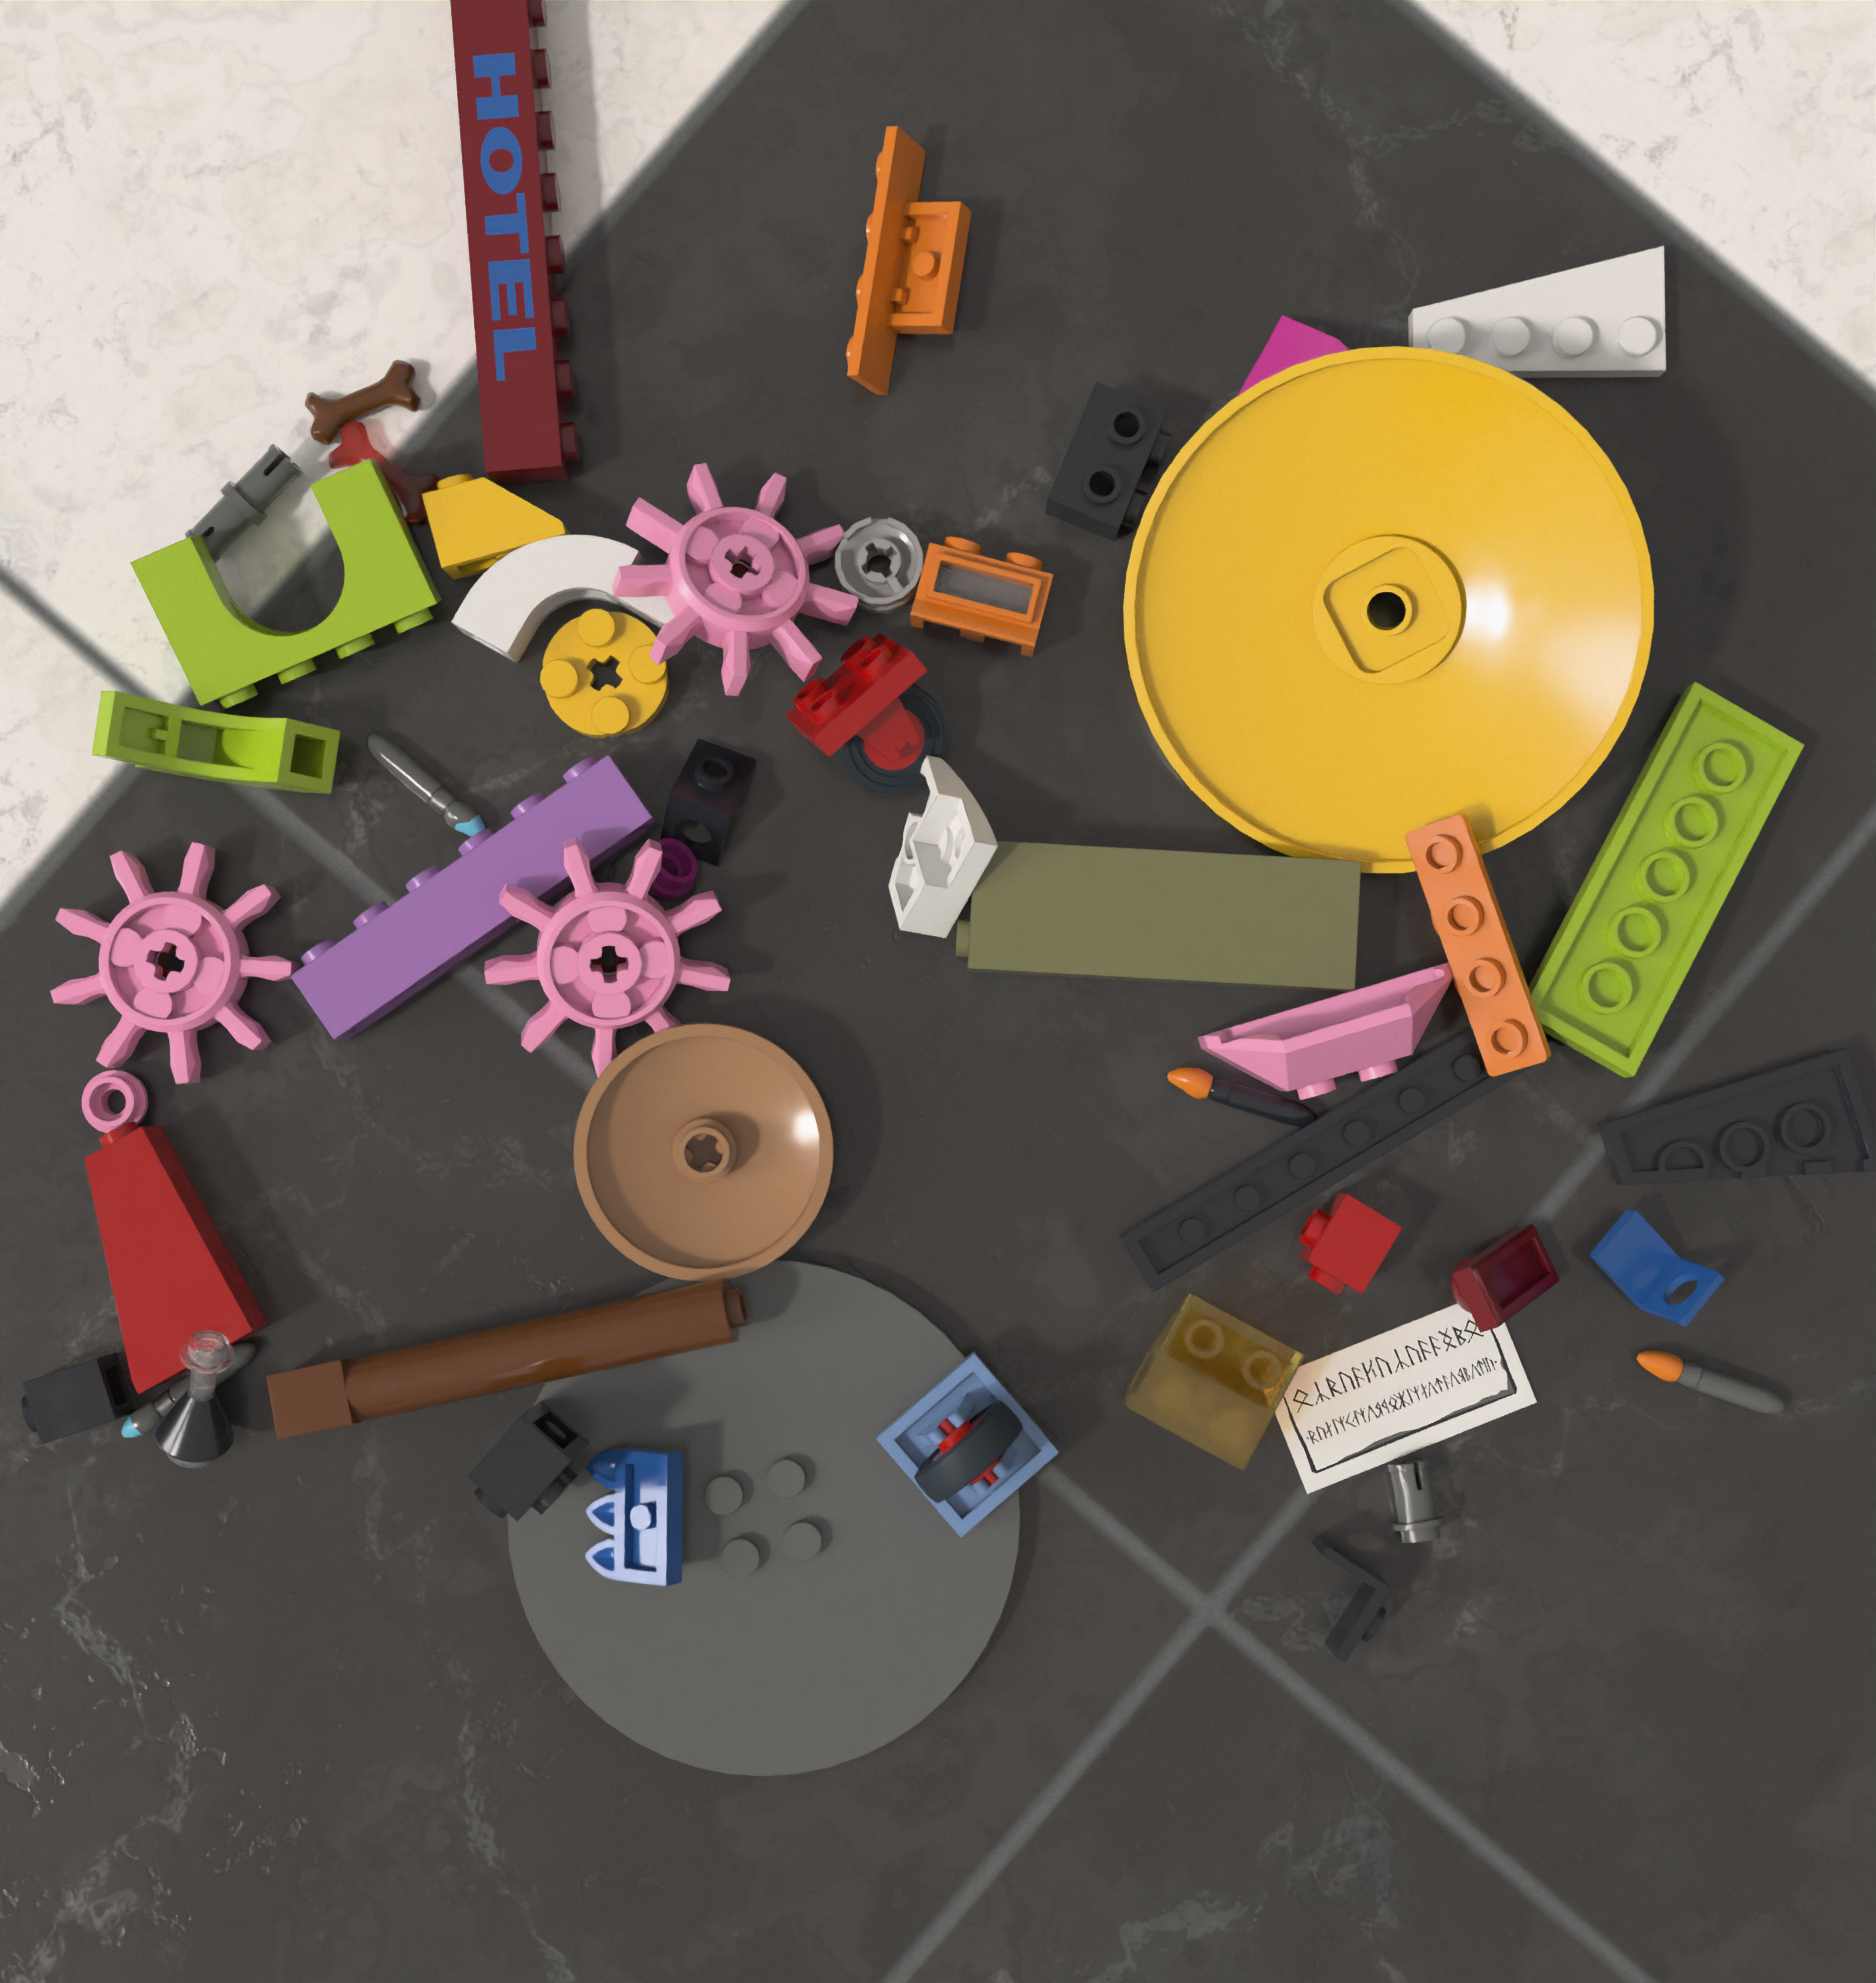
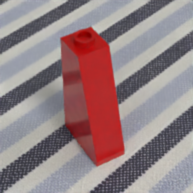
M132 1121L100 1137L99 1140L103 1148L85 1157V1163L131 1379L137 1393L141 1394L163 1385L269 1326V1323L162 1127L141 1126L138 1128L136 1122Z

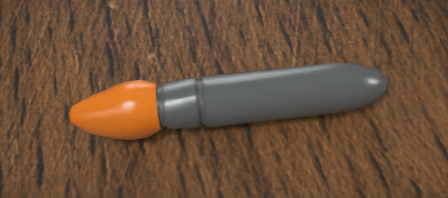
M1645 1350L1638 1353L1636 1357L1643 1368L1667 1382L1677 1381L1691 1389L1760 1413L1779 1414L1786 1409V1404L1782 1398L1768 1389L1695 1363L1683 1361L1672 1353Z

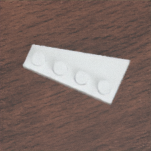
M1664 246L1415 308L1408 316L1409 347L1437 349L1469 356L1502 368L1519 378L1660 377L1666 371Z

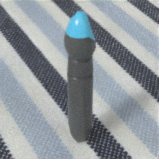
M371 733L367 735V746L379 763L426 804H429L431 808L444 816L449 826L471 837L485 830V825L480 815L473 807L465 802L457 801V798L446 787L444 788L443 784L397 744L380 734Z
M242 1342L229 1347L171 1386L170 1389H167L158 1396L155 1401L146 1402L137 1407L125 1421L121 1431L122 1436L134 1438L155 1431L158 1421L191 1386L205 1384L214 1389L248 1364L256 1351L255 1345L251 1342Z

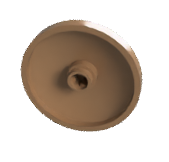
M698 1022L671 1026L656 1031L638 1040L612 1060L600 1074L583 1103L575 1131L573 1155L577 1185L583 1203L600 1232L616 1249L638 1265L655 1273L680 1280L706 1282L720 1278H736L754 1272L782 1256L797 1243L816 1218L824 1202L833 1169L834 1151L829 1116L823 1099L810 1076L789 1053L771 1040L753 1031L723 1023Z

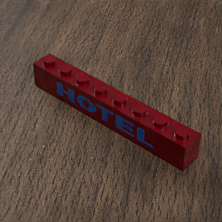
M450 0L485 473L493 483L500 487L571 481L569 461H579L580 450L576 423H566L565 399L575 397V383L571 360H562L560 337L570 336V317L566 297L557 298L555 277L556 274H565L566 264L561 235H552L551 212L561 211V197L556 172L548 173L546 151L556 150V132L552 111H543L541 89L552 87V78L547 48L538 49L537 27L547 26L545 0Z

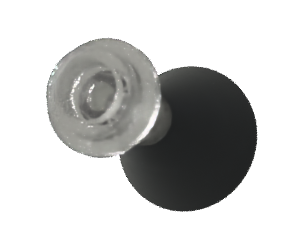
M213 1330L198 1331L182 1345L180 1350L181 1362L191 1370L189 1387L158 1421L155 1427V1439L159 1447L173 1463L186 1468H201L211 1464L216 1458L225 1454L234 1441V1430L215 1394L218 1373L227 1370L232 1365L234 1350L225 1335Z

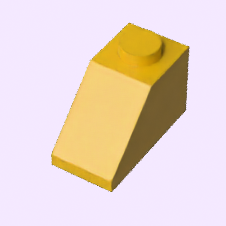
M471 474L451 476L437 483L438 490L422 494L441 567L453 580L485 572L510 552L529 543L555 536L571 535L561 520L484 477L474 479V476Z

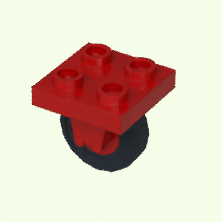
M878 633L874 638L865 636L853 643L843 653L840 659L843 665L825 681L822 678H817L804 686L793 699L795 707L785 716L803 737L828 757L835 753L845 773L865 789L884 794L911 791L927 781L926 777L920 773L926 756L942 759L944 757L948 744L946 719L936 700L914 684L928 671L915 654L881 633Z

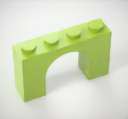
M376 458L365 460L310 484L340 548L345 569L344 586L337 605L322 623L313 628L293 632L279 631L265 627L248 617L231 597L201 534L190 536L130 562L200 706L218 699L223 710L258 695L254 683L277 674L281 684L287 683L317 669L312 657L335 648L341 659L375 644L370 632L393 623L399 634L433 619L428 607L437 604L442 599Z

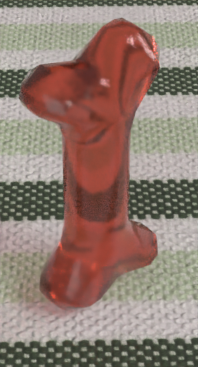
M355 421L345 423L341 429V445L329 453L330 467L337 470L352 467L365 460L376 458L392 493L400 502L403 517L410 522L426 519L427 512L422 494L438 490L439 476L437 474L422 477L409 475L372 446L366 426L363 423Z

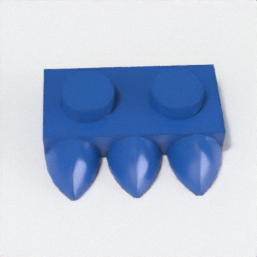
M625 1447L607 1450L598 1454L587 1464L586 1469L598 1483L608 1489L615 1490V1494L605 1495L595 1500L586 1509V1514L598 1528L614 1535V1539H607L594 1545L586 1553L587 1561L598 1573L612 1580L658 1586H670L681 1583L683 1451Z

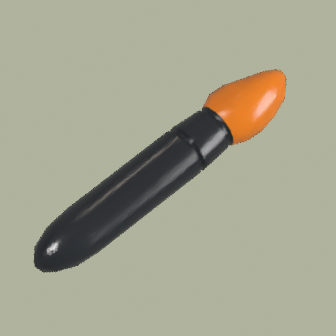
M1178 1067L1167 1075L1168 1081L1196 1099L1208 1097L1210 1100L1222 1105L1226 1104L1228 1107L1286 1125L1303 1127L1318 1118L1312 1109L1297 1101L1237 1082L1232 1083L1230 1080L1213 1078L1212 1075L1200 1068Z

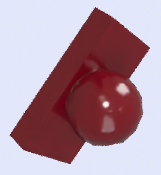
M1531 1223L1512 1230L1480 1254L1469 1255L1461 1260L1452 1273L1450 1286L1454 1300L1463 1310L1472 1314L1481 1333L1501 1326L1560 1280L1535 1226Z

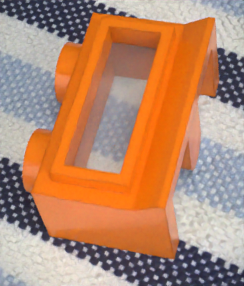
M946 537L943 546L929 543L916 597L910 613L911 626L923 629L925 621L956 628L960 630V636L965 639L984 642L985 636L1018 644L1022 646L1021 655L1033 657L1053 579V574L1042 572L1043 562L1037 558L1020 553H1007L1005 562L980 556L982 547L979 544L958 537Z

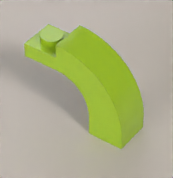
M101 691L92 755L136 764L135 767L216 782L293 792L331 794L340 731L288 718H258L222 714L183 707L118 691Z

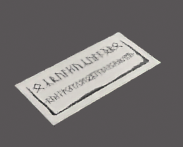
M1458 1303L1262 1381L1307 1494L1537 1403L1506 1324L1503 1323L1497 1328L1480 1333L1472 1314L1463 1310Z

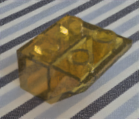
M1189 1292L1153 1342L1123 1400L1128 1409L1244 1471L1305 1355Z

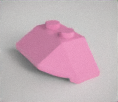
M1448 962L1198 1037L1202 1050L1278 1091L1297 1089L1299 1099L1303 1100L1336 1090L1334 1078L1358 1071L1360 1080L1363 1082L1397 1072L1398 1068L1395 1059L1413 1054L1454 976Z

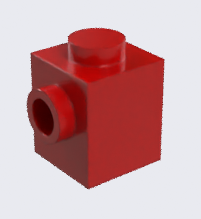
M1337 1191L1326 1211L1324 1212L1316 1208L1304 1224L1298 1236V1241L1303 1243L1304 1247L1298 1257L1313 1265L1307 1277L1340 1296L1346 1286L1363 1294L1402 1227L1352 1196Z

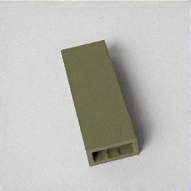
M996 841L998 847L971 893L970 919L957 918L955 956L968 957L967 971L1348 992L1355 990L1361 861Z

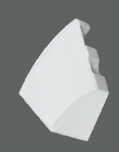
M927 755L920 771L926 777L930 790L923 815L911 812L908 814L903 832L902 848L895 860L888 887L900 930L946 938L995 853L998 844L984 812L964 782L942 758Z

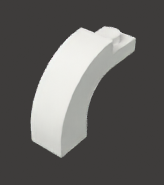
M562 535L529 543L497 561L473 585L451 622L465 635L518 664L540 624L552 612L574 601L587 599L607 601L626 609L660 629L675 618V615L671 611L665 596L614 597L612 584L618 567L646 565L638 550L603 537Z

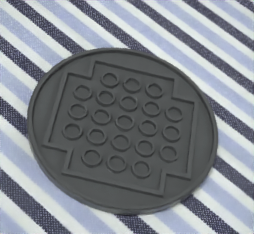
M776 1259L754 1272L727 1279L731 1289L741 1288L748 1313V1326L739 1328V1339L737 1342L545 1383L534 1406L540 1401H544L590 1443L569 1466L578 1476L542 1515L533 1507L518 1522L507 1514L510 1558L515 1584L526 1617L543 1651L559 1675L576 1695L606 1723L634 1742L664 1757L701 1769L750 1776L800 1774L830 1768L862 1757L892 1742L919 1724L943 1703L967 1676L985 1649L1001 1617L1013 1580L1020 1530L1019 1490L1017 1489L961 1538L876 1439L877 1434L966 1358L948 1335L920 1310L893 1292L863 1277L830 1266L800 1260ZM669 1277L640 1291L633 1297L701 1282ZM625 1447L683 1451L681 1583L670 1586H658L612 1580L598 1573L587 1561L586 1553L594 1545L607 1539H614V1535L598 1528L586 1514V1509L595 1500L605 1495L615 1494V1490L608 1489L598 1483L586 1469L587 1464L598 1454L607 1450Z

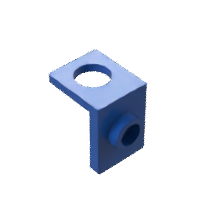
M1630 1208L1622 1214L1590 1253V1257L1638 1309L1686 1327L1725 1280L1719 1271L1681 1259L1642 1215ZM1697 1280L1696 1289L1689 1298L1679 1304H1669L1672 1293L1680 1285L1687 1281Z

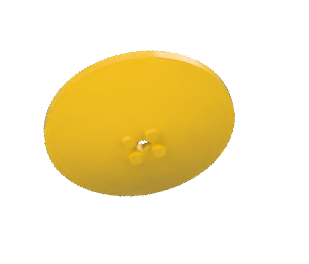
M1404 346L1359 348L1324 355L1291 366L1260 381L1226 404L1205 422L1184 445L1160 479L1145 508L1133 542L1125 583L1123 605L1124 641L1129 671L1137 699L1155 740L1172 767L1189 788L1216 814L1242 833L1273 850L1291 857L1361 861L1362 873L1415 872L1416 868L1405 840V835L1408 832L1464 813L1468 816L1480 853L1483 855L1531 831L1558 811L1586 784L1606 759L1625 728L1639 696L1649 661L1654 627V586L1650 555L1641 521L1627 487L1609 457L1591 434L1567 410L1538 388L1502 368L1469 356L1437 349ZM1392 592L1403 600L1406 614L1403 621L1397 626L1390 628L1381 627L1370 617L1369 604L1376 594Z

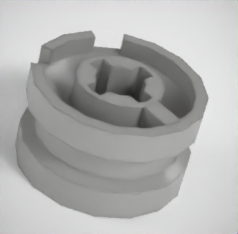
M871 517L854 523L842 535V540L837 551H835V570L842 592L858 596L857 607L870 613H890L906 606L916 596L923 570V551L917 536L904 523L890 517L888 519H871ZM884 555L890 559V574L886 578L882 573L868 572L867 565L872 557Z

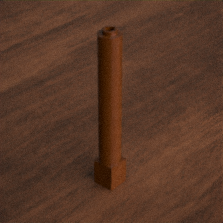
M720 1278L374 1354L268 1375L266 1380L277 1440L737 1342L739 1339V1328L748 1326V1313L741 1288L731 1289L727 1279Z

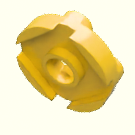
M591 609L584 612L580 617L570 620L553 636L543 658L540 682L543 690L546 692L551 708L569 727L592 738L629 735L645 728L659 714L669 693V665L667 660L658 665L649 657L656 640L655 634L644 623L628 614L608 612L603 609ZM610 659L620 662L616 672L622 678V681L617 688L606 684L598 691L591 686L595 676L590 670L596 662L606 664Z

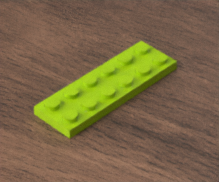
M1697 682L1685 687L1528 987L1545 1033L1624 1078L1635 1076L1793 769L1804 744Z

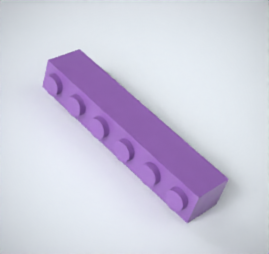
M592 755L578 762L563 775L567 784L548 797H545L543 792H538L528 797L511 811V815L515 819L495 834L490 828L475 834L459 847L458 850L462 857L443 870L438 865L425 869L406 884V888L410 892L390 907L385 901L372 906L353 921L357 928L353 933L338 943L333 938L324 940L301 957V961L305 966L290 977L334 1040H351L520 922L521 919L512 916L499 903V893L506 883L526 889L543 903H547L573 885L564 867V839L577 836L589 854L590 869L593 871L659 825L620 767L609 755L600 761Z

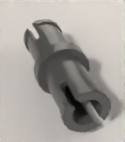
M275 444L268 448L269 450L236 484L229 481L221 489L224 496L192 529L185 533L187 538L201 534L215 563L218 562L220 556L252 523L259 526L268 517L265 510L297 477L299 478L304 473L296 463H291V458Z

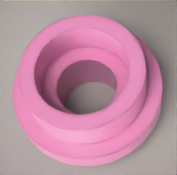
M109 1070L96 1075L86 1085L82 1095L84 1116L94 1128L104 1133H108L132 1121H135L138 1125L143 1120L148 1108V1095L142 1082L133 1074L121 1070ZM115 1090L121 1091L126 1098V1106L119 1114L112 1112L108 1106V1098Z

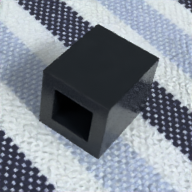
M117 1352L22 1382L26 1394L22 1398L23 1416L28 1427L33 1432L38 1433L41 1445L131 1415L135 1411Z

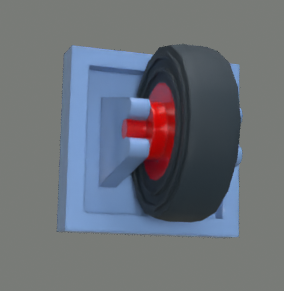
M975 1351L876 1435L877 1441L961 1538L1059 1453L1054 1443Z

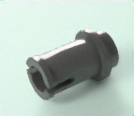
M1429 1459L1402 1461L1403 1464L1398 1462L1388 1464L1387 1468L1391 1476L1398 1521L1392 1525L1394 1531H1400L1402 1543L1423 1542L1440 1538L1439 1525H1443L1445 1522L1444 1516H1437L1428 1468L1430 1466Z

